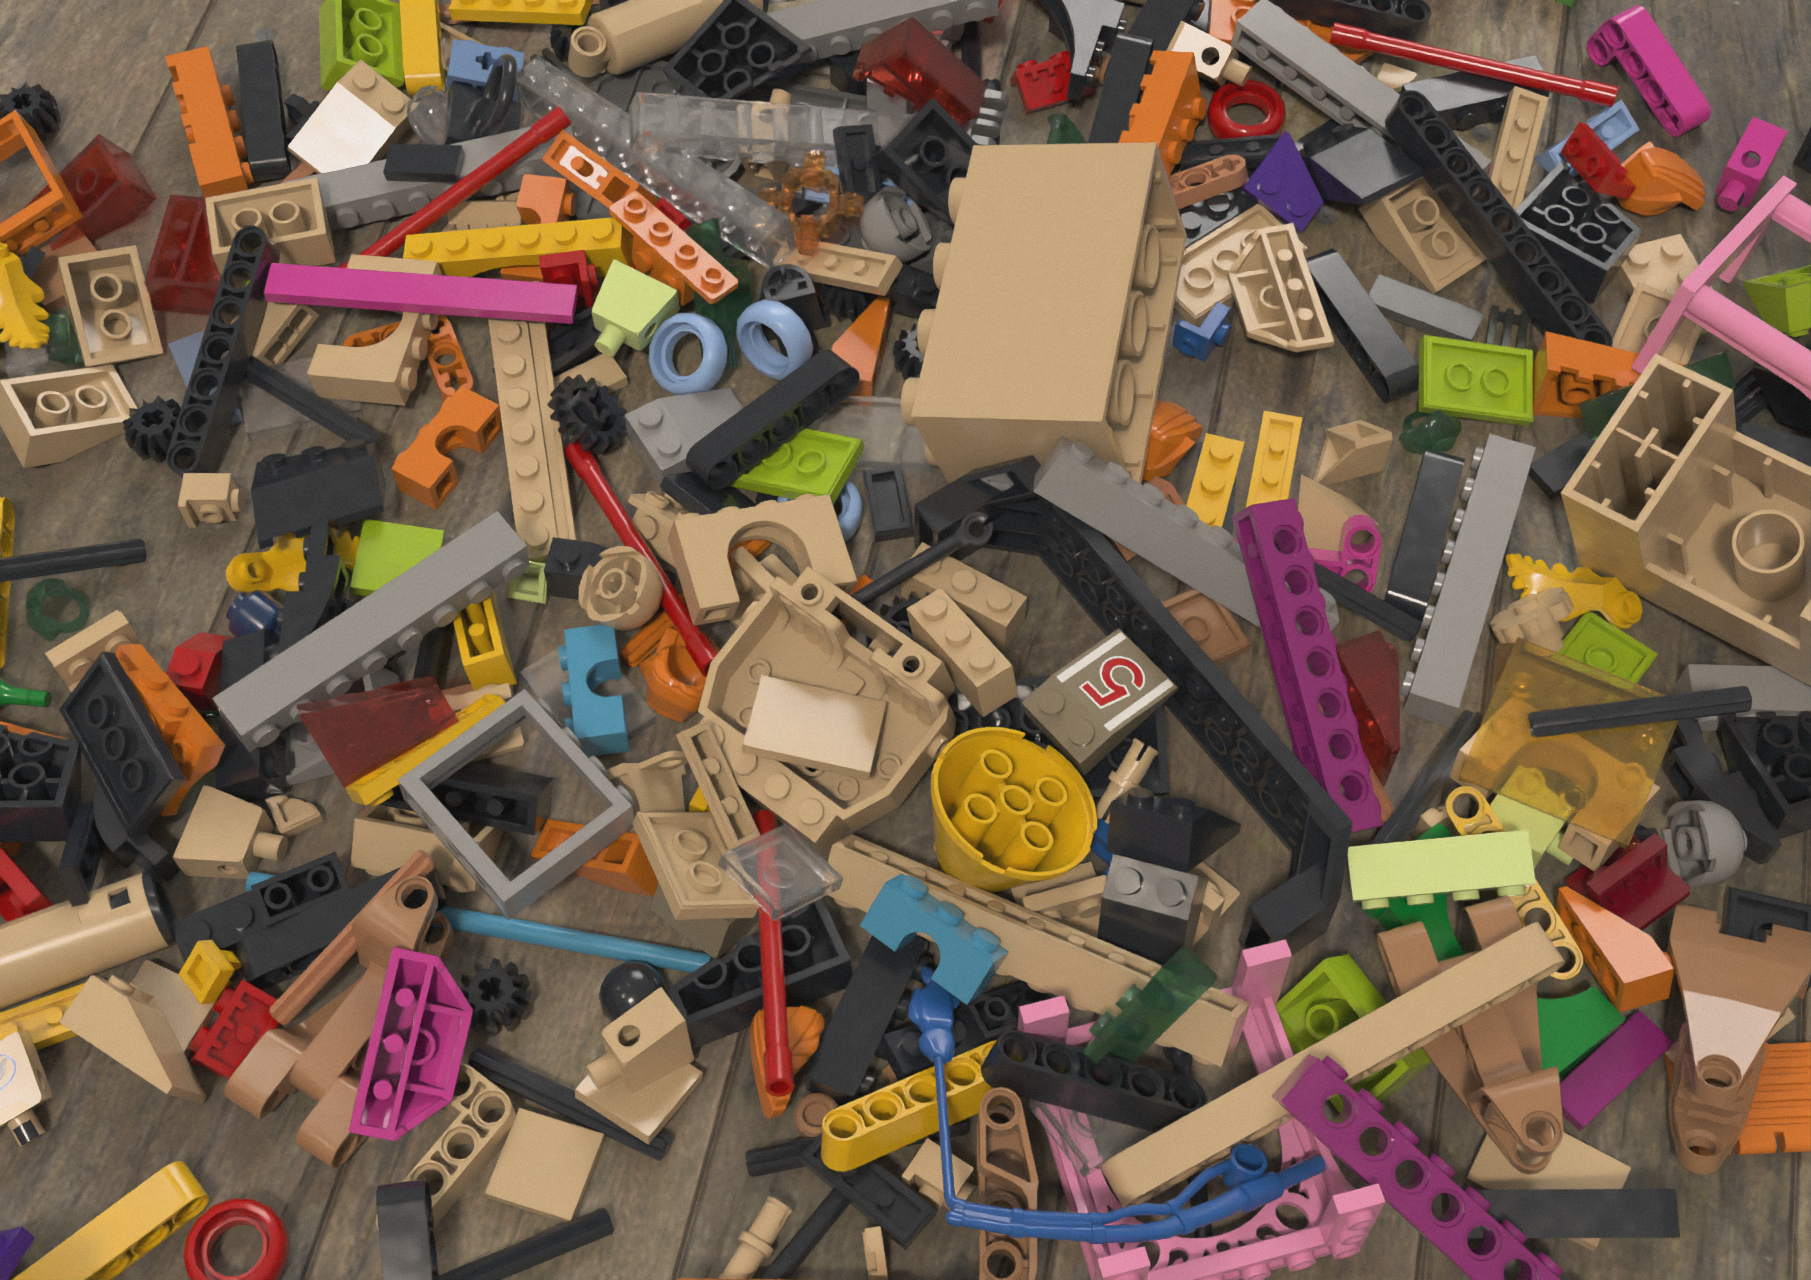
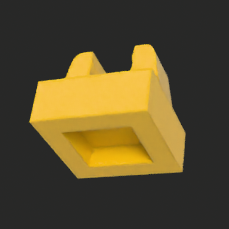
M202 940L196 943L178 975L200 1004L215 1003L222 990L226 986L229 987L232 983L229 979L234 970L240 969L242 964L233 952L220 950L213 940Z

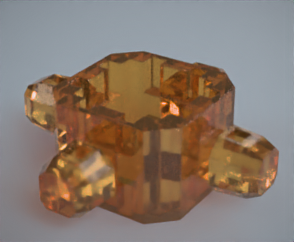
M809 150L804 155L802 168H792L783 175L781 192L777 191V188H764L758 191L757 206L763 212L776 213L779 210L783 227L791 235H796L798 253L812 256L818 249L819 237H830L839 229L840 214H844L845 217H859L863 215L864 197L850 192L842 195L838 177L831 170H826L823 152L820 150ZM802 187H808V190L814 191L826 188V193H830L827 213L820 214V219H814L813 215H801V218H796L795 213L792 212L795 191H802Z

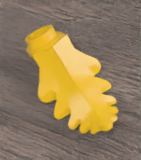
M0 243V329H3L0 334V342L10 340V347L15 348L19 346L22 350L27 348L39 349L41 345H46L47 340L50 339L49 335L46 334L50 332V328L40 322L41 320L48 319L49 314L35 304L44 299V292L24 273L21 259L14 253L9 252L7 244Z
M330 526L337 541L336 555H340L345 567L353 571L360 540L359 536H355L351 540L350 532L344 530L338 538L337 529ZM293 533L283 534L278 537L274 546L266 552L242 553L235 556L226 569V578L229 585L238 592L247 593L255 590L271 592L277 589L299 591L300 572H305L306 561L303 556V541L305 537H310V535L295 538Z
M1519 553L1506 555V563L1509 566L1507 575L1509 577L1515 576L1512 583L1513 589H1524L1520 599L1529 594H1539L1548 588H1564L1574 605V609L1568 617L1560 620L1562 622L1569 621L1591 610L1600 611L1611 625L1618 629L1630 628L1641 618L1642 604L1640 598L1636 593L1628 591L1616 577H1601L1590 568L1583 566L1576 568L1573 573H1570L1560 563H1555L1550 570L1543 560L1538 559L1534 564L1530 556L1522 558Z

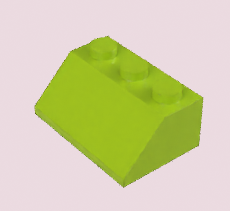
M324 0L319 9L321 88L331 91L336 83L360 59L393 86H402L404 83L400 4L390 0Z
M1811 265L1744 281L1745 290L1764 322L1778 331L1784 332L1786 336L1798 337L1809 333V328H1811Z
M1346 954L1324 959L1279 1000L1275 1006L1291 1049L1297 1054L1382 1007L1387 1002L1351 956ZM1420 1048L1353 1085L1351 1088L1356 1093L1363 1088L1381 1102L1405 1086L1432 1061L1423 1049ZM1337 1094L1329 1100L1341 1114L1344 1103L1342 1097Z

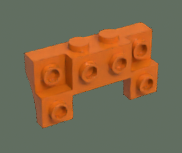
M141 644L118 645L115 653L116 657L186 779L159 813L161 816L176 815L182 800L192 786L207 772L217 766L225 744Z

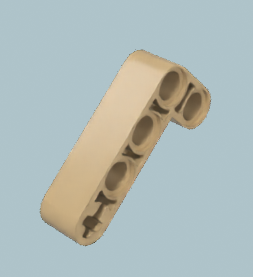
M465 1063L460 1064L456 1085L468 1082L470 1087L465 1094L453 1096L452 1101L446 1105V1108L457 1118L402 1181L427 1179L428 1183L433 1180L443 1181L441 1190L431 1196L434 1228L504 1146L517 1114L510 1098L504 1091ZM495 1108L505 1110L502 1118L493 1123L484 1122V1117L490 1110ZM461 1145H474V1150L467 1158H453L456 1149ZM376 1216V1226H377V1230L379 1231V1229H378V1218H377V1216Z

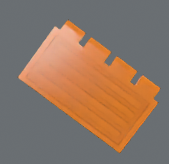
M1811 1042L1768 1044L1767 1054L1744 1130L1734 1146L1737 1155L1776 1153L1777 1144L1775 1137L1778 1139L1779 1148L1782 1153L1811 1152ZM1664 1053L1671 1088L1675 1063ZM1692 1146L1694 1153L1698 1155H1712L1711 1151L1704 1147Z

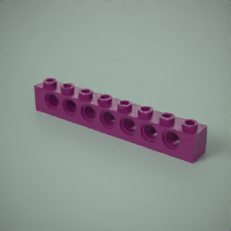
M1295 498L1252 504L1233 515L1232 520L1295 757L1353 822L1351 834L1383 826L1381 805L1379 799L1375 796L1369 774L1370 764L1362 749L1358 734V720L1352 712L1347 693V679L1341 671L1336 653V639L1330 631L1325 612V598L1319 590L1314 571V558L1308 549L1304 535L1303 517L1297 509ZM1274 541L1278 544L1280 551L1275 547ZM1285 581L1289 584L1291 592L1287 589ZM1296 621L1301 626L1302 633L1298 630L1296 626ZM1307 662L1311 665L1313 674L1309 671ZM1318 702L1323 708L1324 715L1320 712L1318 708ZM1329 743L1334 749L1335 756L1332 755L1329 749ZM1340 784L1345 790L1346 798L1341 793Z
M1308 1055L1273 1094V1099L1368 1186L1379 1184L1385 1201L1471 1280H1505L1503 1275L1504 1268L1508 1262L1514 1259H1519L1521 1264L1520 1274L1514 1280H1560L1559 1276L1564 1271L1553 1260L1541 1251L1535 1257L1526 1249L1523 1244L1528 1238L1507 1219H1504L1499 1224L1491 1217L1487 1211L1492 1205L1470 1186L1463 1191L1455 1184L1451 1178L1456 1172L1436 1154L1433 1153L1428 1159L1415 1147L1420 1139L1400 1121H1397L1392 1126L1379 1114L1384 1109V1106L1365 1089L1362 1088L1356 1093L1344 1082L1349 1074L1329 1056H1326L1321 1061L1317 1057ZM1339 1094L1343 1099V1110L1338 1117L1327 1119L1323 1111L1324 1103L1329 1096ZM1369 1127H1375L1379 1134L1378 1144L1370 1151H1362L1359 1145L1361 1133ZM1405 1160H1411L1414 1165L1413 1177L1404 1184H1398L1395 1178L1397 1166ZM1441 1193H1447L1450 1199L1448 1210L1441 1216H1434L1431 1210L1433 1199ZM1477 1226H1483L1485 1230L1484 1242L1478 1248L1470 1249L1467 1243L1469 1232Z

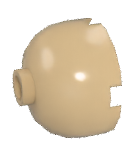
M616 546L606 549L599 554L603 559L595 567L589 565L583 573L579 584L580 606L587 611L588 617L600 625L619 631L640 627L649 621L659 608L663 596V584L659 572L649 559L632 547Z

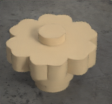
M1563 587L1548 588L1539 594H1529L1511 603L1508 609L1497 613L1489 625L1500 644H1511L1520 640L1526 652H1531L1535 659H1541L1553 655L1563 648L1564 642L1562 637L1564 632L1558 621L1568 617L1574 609V605Z

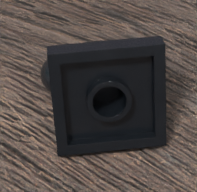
M504 54L496 60L488 76L484 91L454 81L452 82L448 90L444 145L496 135L520 128L521 103L513 101L518 70L516 60L512 55Z

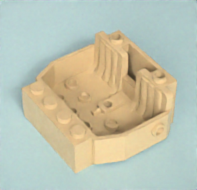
M807 566L792 586L777 576L770 584V590L764 594L760 601H754L746 609L742 617V624L710 663L698 712L703 717L699 723L708 721L739 790L764 809L772 812L781 822L828 856L832 845L839 842L848 829L855 832L899 808L928 768L939 757L955 732L956 717L947 700L956 688L943 661ZM832 611L873 640L868 648L850 636L844 624L831 614ZM905 664L916 671L912 673L906 672L904 670ZM761 675L886 702L869 780L819 769L815 772H810L808 767L742 753V746Z

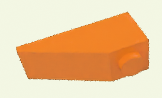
M563 129L541 159L608 209L611 205L634 191H638L653 205L659 200L636 181Z
M878 296L833 344L832 351L852 365L859 372L860 377L855 391L844 400L872 404L892 317V300L890 298Z
M547 819L530 857L539 861L586 825ZM630 832L624 833L572 873L620 891L654 897L659 883L638 835Z
M1567 886L1558 888L1556 912L1578 945L1583 960L1619 1013L1668 999L1672 979L1675 976V968L1670 955L1667 952H1662L1650 935Z

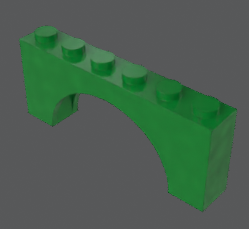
M1439 822L1416 840L1454 836ZM1447 894L1434 895V903L1407 906V898L1388 899V908L1363 910L1368 917L1376 918L1386 930L1421 921L1427 931L1438 962L1465 954L1454 936L1449 922ZM1594 985L1584 992L1566 998H1537L1542 1070L1557 1066L1559 1078H1561L1606 1042L1626 1020Z

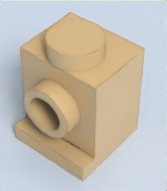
M184 473L178 508L188 528H196L197 521L207 523L237 521L238 512H243L245 498L243 490L238 489L231 473Z
M927 1138L903 1173L902 1182L911 1190L914 1187L919 1189L917 1192L919 1197L937 1209H940L942 1205L947 1207L943 1190L941 1148L938 1144ZM952 1154L955 1196L969 1202L976 1190V1186L972 1184L974 1168Z

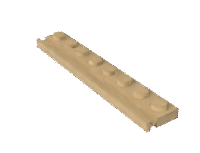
M488 318L516 534L527 546L529 561L546 563L553 537L577 540L562 433H559L557 430L561 424L559 421L551 420L550 415L555 410L547 406V403L552 399L550 393L555 389L546 322Z

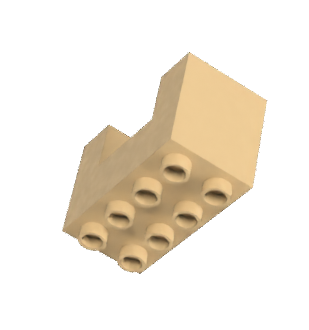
M1655 353L1561 492L1579 564L1590 568L1603 577H1616L1626 589L1811 686V467L1737 432L1734 393L1732 389Z

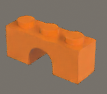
M524 173L516 207L524 224L569 221L570 216H574L576 213L577 196L572 192L567 178ZM540 265L501 267L500 274L503 280L539 281L544 283Z
M460 386L453 396L445 399L440 411L431 422L425 424L420 429L417 438L406 451L401 452L395 459L391 470L398 490L437 510L459 483L453 460L445 456L451 450L460 447L471 448L483 454L503 430L499 405Z

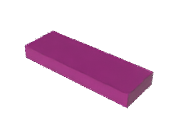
M1639 1010L1560 1083L1562 1115L1580 1132L1670 1048L1674 1042Z

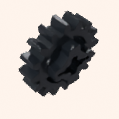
M578 374L574 379L567 376L550 393L552 399L547 403V406L555 410L550 415V418L560 422L561 426L557 429L559 433L567 432L570 435L569 443L573 444L576 441L581 443L582 451L586 452L592 447L597 455H600L604 450L609 453L627 436L625 431L627 428L626 421L622 418L627 411L616 405L619 401L618 396L610 397L607 394L608 387L606 385L602 387L597 386L595 378L592 377L585 382L582 375Z

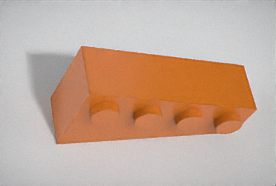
M205 46L165 56L168 68L174 79L172 84L182 112L181 119L190 143L188 145L204 199L250 190L248 184L255 183L249 162H243L242 158L248 157L247 149L242 135L236 136V132L242 131L236 110L230 111V106L236 105L230 85L222 84L209 47Z
M1153 50L1150 58L1153 71L1151 75L1144 74L1140 84L1141 90H1144L1140 104L1133 103L1129 113V131H1122L1118 143L1157 142L1169 179L1174 166L1181 160L1185 146L1193 139L1196 126L1205 117L1206 100L1201 96L1194 52Z
M1546 331L1533 363V415L1605 420L1616 412L1641 375L1631 368L1639 353ZM1677 363V364H1679V365H1681V366H1683V367H1686V368H1688V369H1690V370L1693 371V367H1692V366L1686 365V364Z

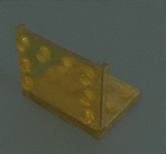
M1517 637L1495 683L1497 687L1458 780L1465 783L1468 781L1616 842L1618 846L1626 849L1629 846L1678 720L1539 738L1531 737L1527 724L1528 714L1531 712L1665 695Z

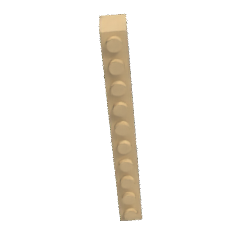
M851 834L832 845L820 892L834 898L837 904L868 912L885 882L900 874L915 877L925 884L928 889L927 892L940 902H948L956 906L963 913V918L976 928L990 931L999 939V945L1009 951L996 974L1016 977L1027 982L1028 986L1037 992L1052 993L1059 997L1065 996L1068 1003L1076 1009L1083 1011L1091 1010L1103 1015L1117 1027L1124 1029L1132 1028L1150 1036V1039L1156 1044L1165 1047L1174 1046L1190 1053L1196 1061L1205 1065L1222 1067L1236 1051L1251 1003ZM916 933V936L935 942L932 937L925 933Z

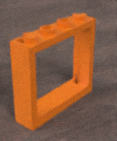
M16 110L0 119V162L27 146L52 190L0 224V243L7 244L9 252L15 255L18 253L24 255L31 246L37 247L83 216L36 131Z

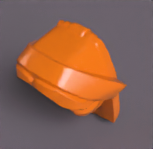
M1650 141L1640 147L1621 164L1628 172L1626 176L1636 186L1629 199L1617 198L1620 206L1627 211L1640 216H1653L1664 213L1682 202L1696 211L1704 204L1703 198L1706 194L1703 190L1705 188L1703 180L1697 171L1676 153L1654 147Z
M1157 399L1142 480L1149 481L1155 476L1161 478L1171 474L1179 461L1196 443L1193 440L1201 437L1203 426L1196 422V417L1188 414V410L1180 405Z
M666 627L656 653L640 663V670L647 682V705L663 717L682 723L698 712L707 677L703 676L686 650L685 643L678 631ZM709 638L714 648L719 653L721 649L716 646V642L714 640Z
M803 1005L800 1007H787L789 1049L792 1053L793 1078L803 1068L808 1058L816 1052L820 1034L824 1029L822 1014L818 1013L815 1009ZM762 1009L754 1015L751 1022L750 1049L761 1108L764 1117L771 1119L783 1115L791 1093L786 1096L776 1097L768 1094L765 1090L764 1052L766 1047L764 1010Z

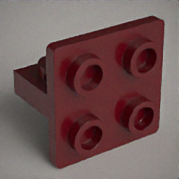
M1630 833L1607 861L1595 872L1584 865L1565 880L1567 887L1641 931L1690 896V887L1667 866V844L1656 833L1643 842Z

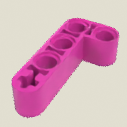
M1635 5L1606 20L1587 41L1588 55L1596 65L1604 66L1616 59L1619 60L1663 128L1671 136L1678 137L1709 120L1711 109L1707 99L1650 14L1642 6Z
M1354 515L1343 524L1338 551L1316 548L1308 549L1313 555L1315 562L1344 578L1353 569L1363 570L1366 573L1365 577L1354 584L1371 593L1376 581L1381 550V536L1374 520L1365 515ZM1359 530H1366L1372 533L1371 539L1365 544H1354L1350 539Z

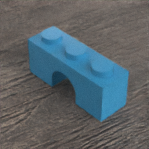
M603 625L564 629L566 645L558 646L561 670H568L569 681L562 682V693L565 707L572 706L573 718L565 719L566 727L576 735L581 744L580 750L587 757L630 751L627 718L622 695L602 697L593 693L594 689L605 681L622 679L619 646L615 629Z
M900 874L885 882L859 926L893 951H897L910 943L917 932L929 935L935 940L940 950V963L931 979L966 1005L982 995L1009 951L999 945V939L990 931L976 928L963 918V913L956 906L948 902H940L927 892L928 889L925 884L917 878Z

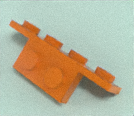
M638 191L630 193L610 206L609 214L633 235L631 261H633L635 267L640 272L646 273L648 276L676 289L679 304L682 306L694 299V291L708 303L714 304L738 287L737 278Z

